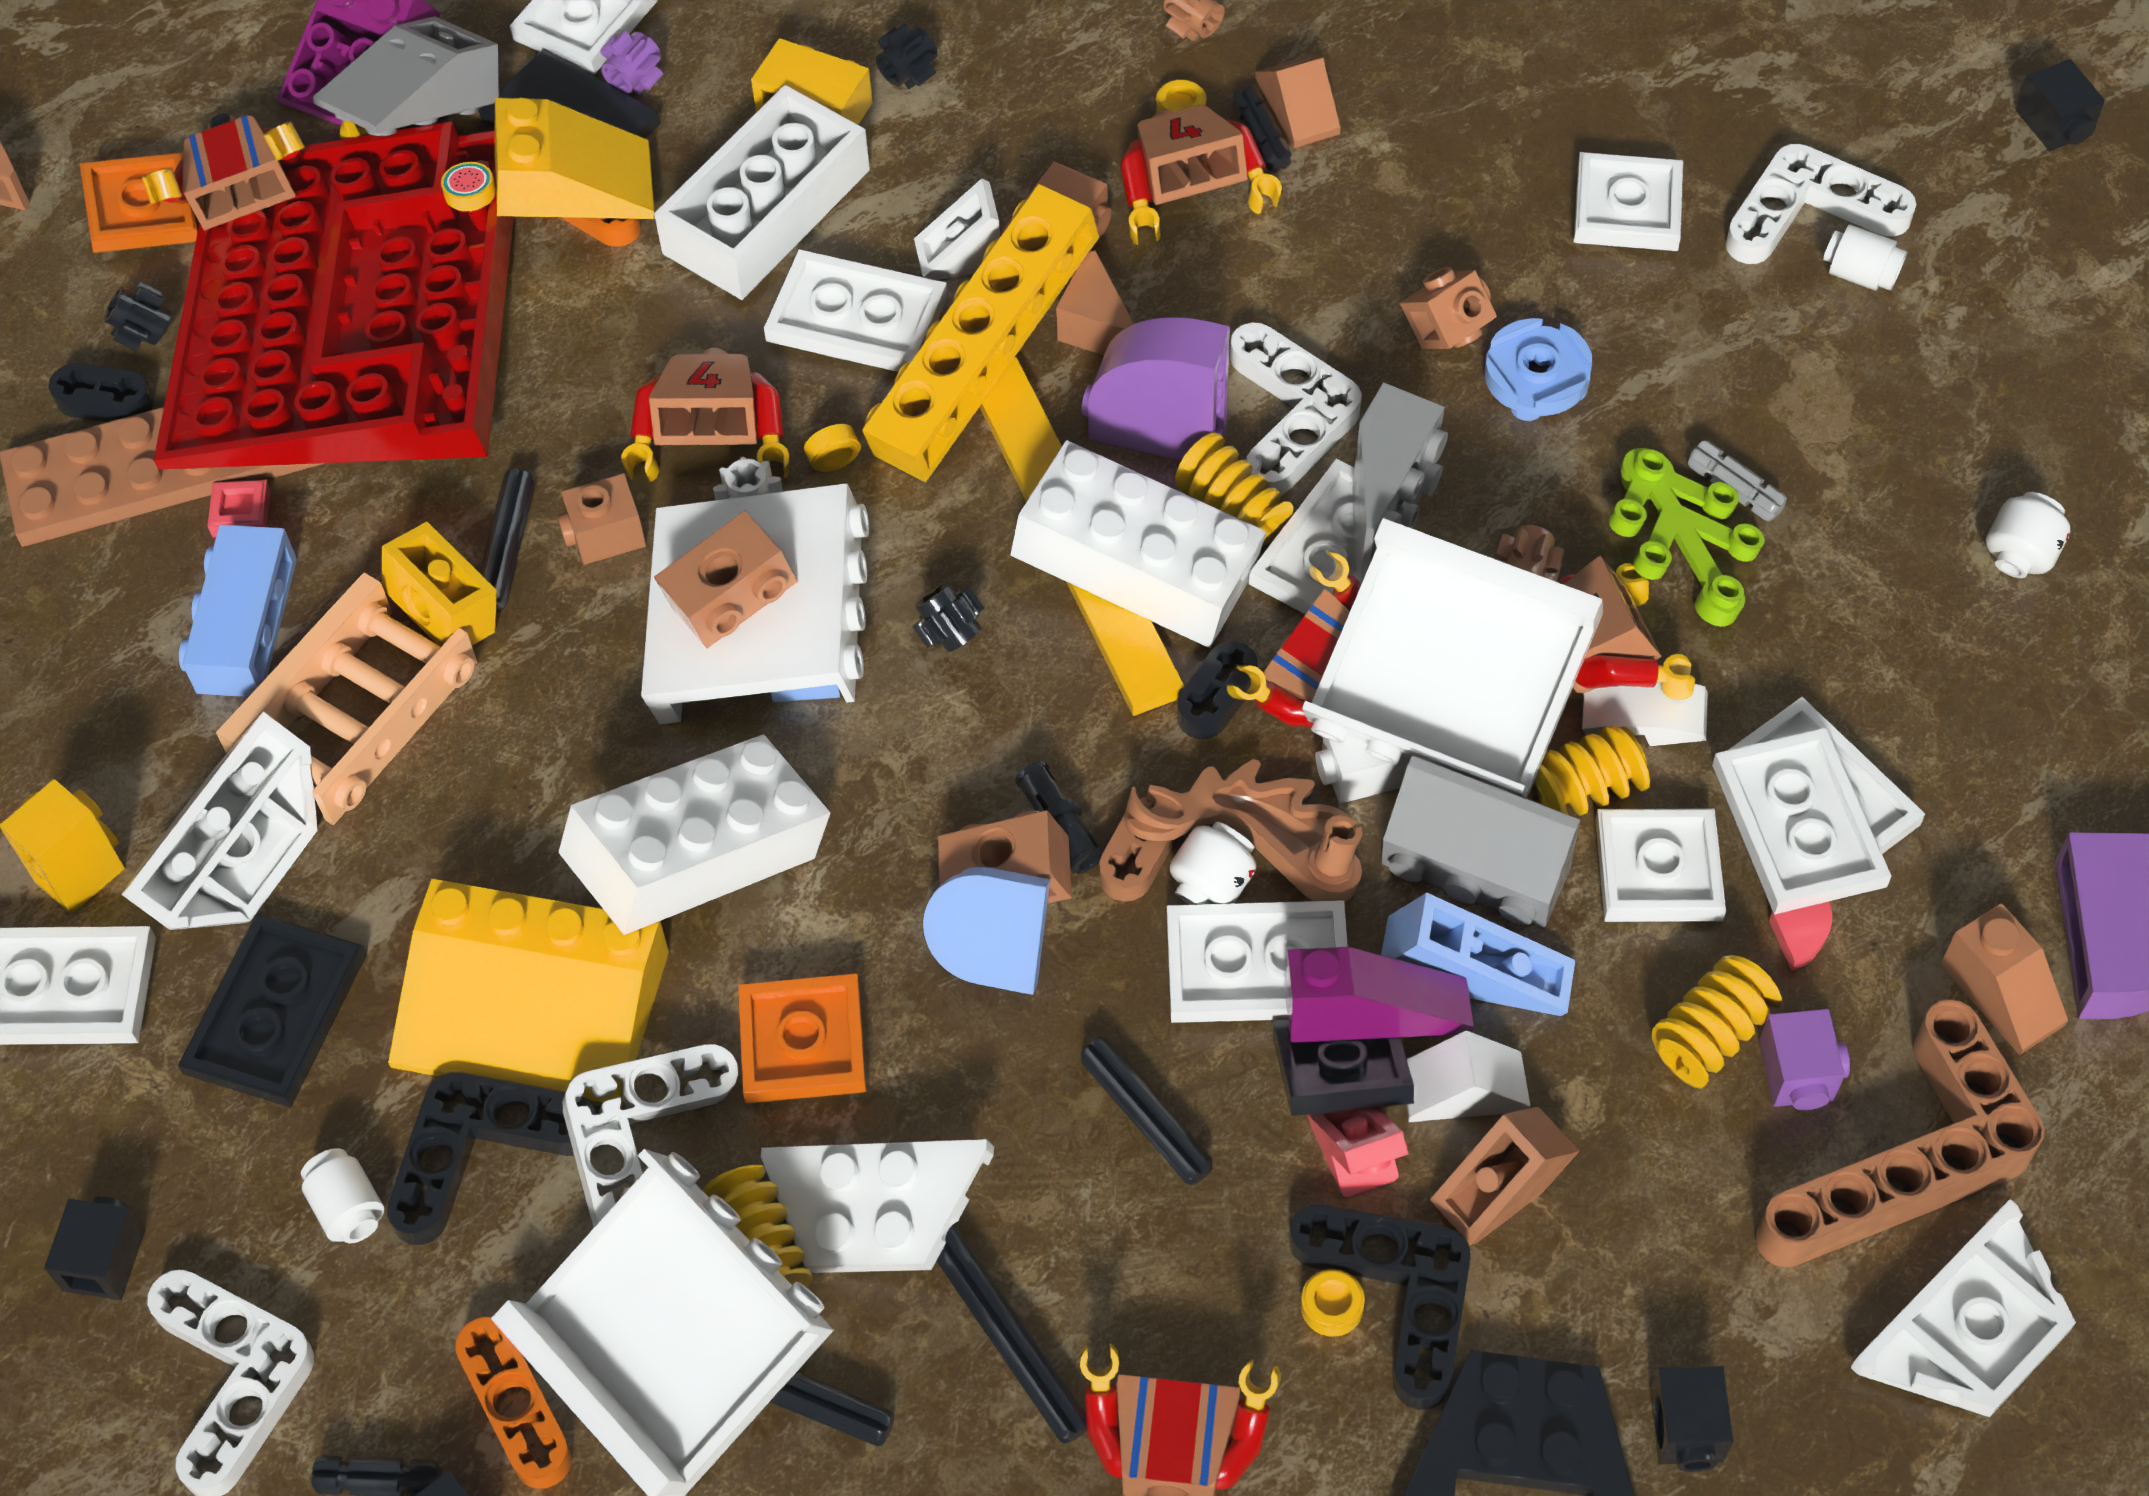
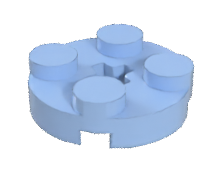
M1522 319L1506 325L1492 339L1485 360V382L1492 395L1504 406L1511 408V412L1516 418L1532 421L1541 415L1547 416L1561 413L1576 405L1588 393L1592 367L1591 350L1583 337L1566 325L1560 323L1558 330L1550 326H1542L1543 319ZM1534 361L1538 366L1548 364L1550 367L1547 369V372L1536 373L1528 369V362Z

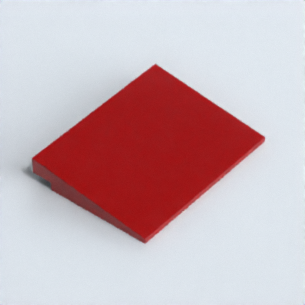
M451 121L397 130L395 134L388 136L366 135L305 145V148L301 149V156L295 164L291 166L281 164L295 191L296 197L204 230L199 222L153 460L159 470L488 457L514 216H497L496 194L488 205L478 210L459 211L450 207L445 201L441 179L443 174L456 164L478 162L491 170L496 187L495 131L458 136Z

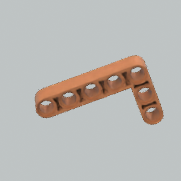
M1950 999L1937 1002L1930 1007L1913 1042V1053L1916 1061L1954 1124L1783 1191L1773 1197L1766 1207L1756 1231L1755 1242L1758 1251L1765 1260L1775 1266L1786 1268L1800 1265L2016 1178L2025 1172L2044 1139L2045 1128L2040 1116L1982 1021L1970 1006L1961 1001ZM1935 1032L1947 1033L1953 1036L1958 1043H1948L1940 1039ZM1966 1083H1975L1982 1086L1989 1095L1975 1093ZM2003 1134L2012 1137L2019 1143L2021 1148L2009 1147L1998 1138V1135ZM1943 1156L1957 1158L1966 1166L1967 1170L1954 1169L1943 1160ZM1893 1177L1905 1181L1911 1187L1912 1192H1902L1893 1188L1887 1178ZM1831 1200L1847 1201L1852 1204L1858 1214L1842 1213L1835 1208ZM1789 1222L1797 1226L1802 1236H1787L1777 1228L1775 1223Z

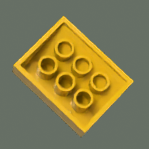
M431 879L413 929L388 1061L390 1067L433 1076H441L449 1072H462L566 1092L569 1083L576 1076L584 1072L635 1061L669 954L661 922H656L623 935L604 909ZM615 1081L617 1088L613 1095L599 1098L593 1095L592 1089H584L583 1097L587 1098L593 1105L600 1107L607 1100L621 1097V1109L623 1104L622 1081Z

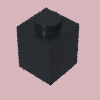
M2069 59L2027 75L2016 111L2050 152L2068 144H2079L2089 138L2096 129L2105 99L2075 63Z
M95 1196L92 1202L68 1198L44 1269L64 1292L122 1300L145 1231L129 1210V1206L120 1200L106 1196Z

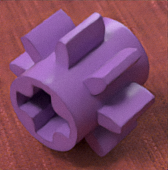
M623 31L618 37L614 35L600 50V53L608 59L601 69L605 80L612 87L625 94L633 90L637 95H640L644 89L650 90L663 76L662 71L655 66L661 60L660 49L650 37L643 33L634 32L630 36L627 31Z

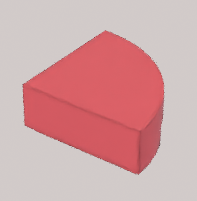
M1829 901L1775 915L1772 911L1769 922L1791 972L1809 964L1824 946L1832 925V909Z

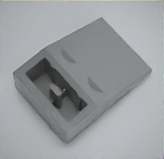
M435 16L395 25L314 95V104L334 113L336 118L351 121L365 128L367 133L376 136L395 134L397 128L411 124H435L438 122L439 117L450 114H474L478 112L479 107L495 103V98H499L498 44Z
M1384 382L1360 421L1352 485L1357 576L1361 584L1377 549L1374 538L1382 519L1393 521L1411 529L1414 528L1420 512V506L1417 504L1421 496L1425 494L1430 497L1440 480L1443 466L1437 464V461L1444 450L1448 438V432L1441 430L1444 406Z

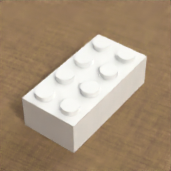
M784 85L654 213L662 254L743 300L870 171L865 129Z
M1066 440L1018 515L1011 556L1211 648L1249 581V572L1257 563L1266 531Z
M763 734L572 804L558 853L623 935H626L815 859L831 812Z

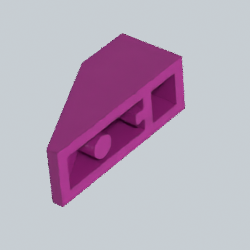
M1351 947L1287 950L1285 995L1291 1043L1458 1035L1466 1030L1473 1033L1474 1025L1465 977Z

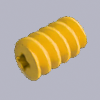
M1212 432L1205 435L1189 449L1180 462L1175 476L1177 488L1194 499L1266 531L1262 547L1269 544L1277 537L1293 516V505L1290 501H1284L1279 504L1280 492L1274 487L1265 489L1267 484L1265 477L1262 474L1256 473L1251 475L1253 470L1251 463L1248 460L1238 461V451L1233 446L1224 447L1225 439L1220 433Z
M1614 725L1602 729L1600 735L1590 733L1582 737L1579 744L1572 741L1560 746L1559 752L1550 749L1544 755L1527 799L1567 815L1566 804L1569 803L1575 813L1582 816L1588 813L1586 797L1590 795L1597 806L1602 808L1609 804L1608 787L1621 800L1629 796L1628 779L1632 781L1637 789L1644 791L1650 788V777L1643 749L1628 727L1622 726L1620 728Z
M1735 955L1723 956L1714 965L1713 971L1707 972L1698 981V987H1692L1683 997V1002L1677 1003L1668 1012L1667 1018L1661 1019L1652 1028V1040L1655 1050L1665 1065L1679 1079L1693 1088L1702 1089L1709 1082L1706 1070L1714 1073L1719 1072L1725 1066L1722 1055L1733 1057L1740 1050L1738 1040L1748 1041L1755 1034L1753 1024L1764 1025L1766 1023L1767 1017L1770 1015L1767 1005L1771 1007L1782 1006V997L1778 987L1759 965L1743 957Z
M748 1165L738 1167L710 1180L702 1191L709 1198L713 1194L720 1197L736 1211L741 1218L736 1227L749 1241L757 1238L776 1253L782 1261V1265L777 1270L791 1285L799 1282L807 1287L813 1280L810 1269H793L804 1259L802 1248L797 1246L785 1247L796 1237L793 1226L788 1224L778 1225L787 1216L786 1207L781 1203H771L779 1194L776 1183L771 1181L759 1182L766 1172L764 1166Z

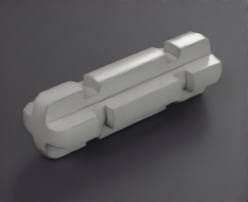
M1704 440L1694 448L1688 461L1691 469L1704 478L1708 474L1711 475V483L1723 482L1732 486L1739 494V503L1744 506H1748L1749 503L1752 504L1751 511L1765 521H1773L1782 512L1787 497L1771 484L1764 487L1762 485L1765 481L1730 455L1723 458L1721 455L1724 451L1710 441Z

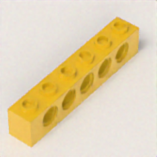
M1040 184L1037 185L1027 200L1025 199L1018 204L1013 213L1011 223L999 240L992 241L987 247L983 261L971 279L964 281L959 286L954 296L953 304L941 321H936L931 325L925 336L923 346L913 360L905 363L900 368L895 384L882 403L876 404L868 413L862 431L875 457L925 483L1099 239L1091 208ZM1042 247L1038 250L1030 251L1033 248ZM1007 287H1013L1008 291L1000 292ZM985 327L983 330L979 332L971 333L973 330L977 328ZM956 368L951 373L942 374L947 369ZM927 409L920 415L912 416L918 410Z

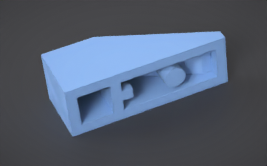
M1429 893L1423 894L1388 916L1382 956L1465 977L1470 999L1557 1016L1568 1013L1575 966L1574 959Z

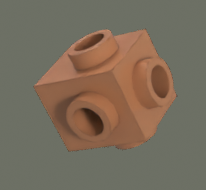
M1451 267L1439 269L1423 279L1422 282L1425 287L1400 303L1422 349H1450L1452 347L1465 346L1478 339L1482 335L1480 328L1497 317L1490 302L1491 294L1489 288L1478 277L1476 270L1453 271Z

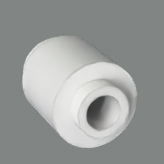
M1849 224L1844 233L1835 230L1823 260L1832 263L1829 274L1877 291L1879 287L1891 291L1901 271L1907 251L1897 248V241Z
M335 1148L317 1154L304 1165L301 1170V1177L304 1180L302 1192L328 1239L335 1242L356 1243L369 1237L377 1229L378 1221L384 1213V1206L356 1158L348 1156L343 1149Z

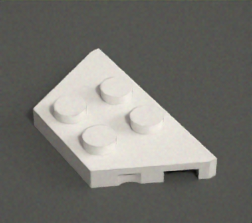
M987 1139L769 1147L761 1149V1158L770 1181L776 1183L778 1187V1201L786 1207V1221L795 1230L796 1237L794 1241L796 1246L801 1247L803 1250L804 1259L802 1261L804 1266L813 1273L932 1270L946 1244L945 1237L948 1229L958 1222L970 1200L965 1196L982 1163L988 1166L994 1156V1146Z
M2009 1199L1855 1359L1851 1369L1858 1375L1991 1417L2062 1341L2076 1323L2063 1296L2052 1286L2050 1280L2051 1271L2041 1251L2034 1252L2019 1222L2023 1215L2018 1205Z

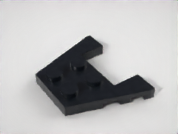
M1471 1350L1404 1496H1455L1456 1478L1585 1496H1634L1600 1368L1597 1366Z

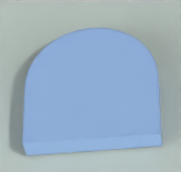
M988 867L968 868L963 870L962 873L949 878L934 892L924 914V935L932 955L948 972L965 981L1033 995L1038 985L1050 879Z

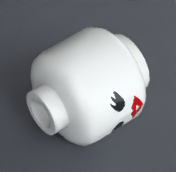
M2026 492L2023 496L2009 498L2001 506L1986 536L1987 549L1997 559L1995 561L1996 567L2005 574L2016 578H2025L2028 573L2044 574L2051 570L2071 532L2070 524L2064 516L2065 509L2062 505L2046 495L2035 492Z
M1216 821L1213 827L1202 825L1195 827L1170 864V873L1180 884L1175 894L1189 905L1234 904L1255 874L1257 868L1256 861L1251 855L1254 849L1253 844L1240 833L1221 822Z

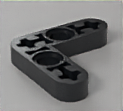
M449 1072L435 1079L426 1091L388 1201L387 1216L396 1235L408 1244L424 1245L433 1242L443 1233L447 1226L475 1139L558 1155L574 1156L569 1135H563L558 1124L566 1123L562 1105L566 1092L462 1072ZM457 1093H463L468 1105H457L453 1113H447L443 1101H454ZM582 1096L581 1100L576 1103L577 1106H588L591 1114L596 1115L593 1104ZM513 1101L527 1104L529 1106V1114L521 1124L506 1127L496 1121L499 1110L505 1104ZM476 1107L483 1108V1120L480 1119ZM543 1108L546 1109L550 1121L542 1120ZM445 1145L453 1150L451 1161L443 1169L428 1171L420 1166L422 1155L430 1147ZM418 1182L428 1187L424 1203L430 1212V1216H419L415 1225H411L405 1212L416 1211L420 1205L423 1194L417 1184Z
M1312 1204L1302 1208L1294 1215L1289 1235L1290 1249L1300 1263L1311 1268L1321 1270L1338 1269L1353 1276L1408 1286L1393 1373V1388L1397 1397L1406 1406L1416 1410H1429L1438 1406L1447 1396L1453 1375L1471 1260L1470 1247L1466 1239L1457 1231L1442 1226L1324 1204ZM1314 1225L1326 1227L1325 1234L1328 1238L1324 1239L1322 1247L1310 1246V1238L1307 1234L1312 1232ZM1346 1229L1355 1230L1351 1242V1255L1342 1254ZM1373 1234H1383L1394 1241L1397 1253L1387 1261H1374L1364 1254L1361 1247L1362 1242ZM1408 1240L1417 1242L1413 1267L1404 1265L1408 1251ZM1437 1248L1449 1250L1448 1257L1453 1262L1448 1263L1446 1271L1434 1269V1259L1430 1257H1434ZM1426 1303L1437 1304L1447 1311L1450 1323L1445 1329L1438 1332L1423 1330L1414 1319L1415 1310ZM1421 1348L1433 1350L1429 1373L1430 1377L1437 1380L1430 1381L1427 1390L1415 1388L1414 1377L1406 1375L1415 1374Z

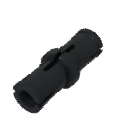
M1037 761L1026 766L1017 774L1015 783L1021 788L1035 811L1047 810L1069 836L1070 870L1074 874H1082L1099 864L1104 851L1098 846L1080 818L1082 809L1078 802L1073 798H1067L1051 773L1047 762Z

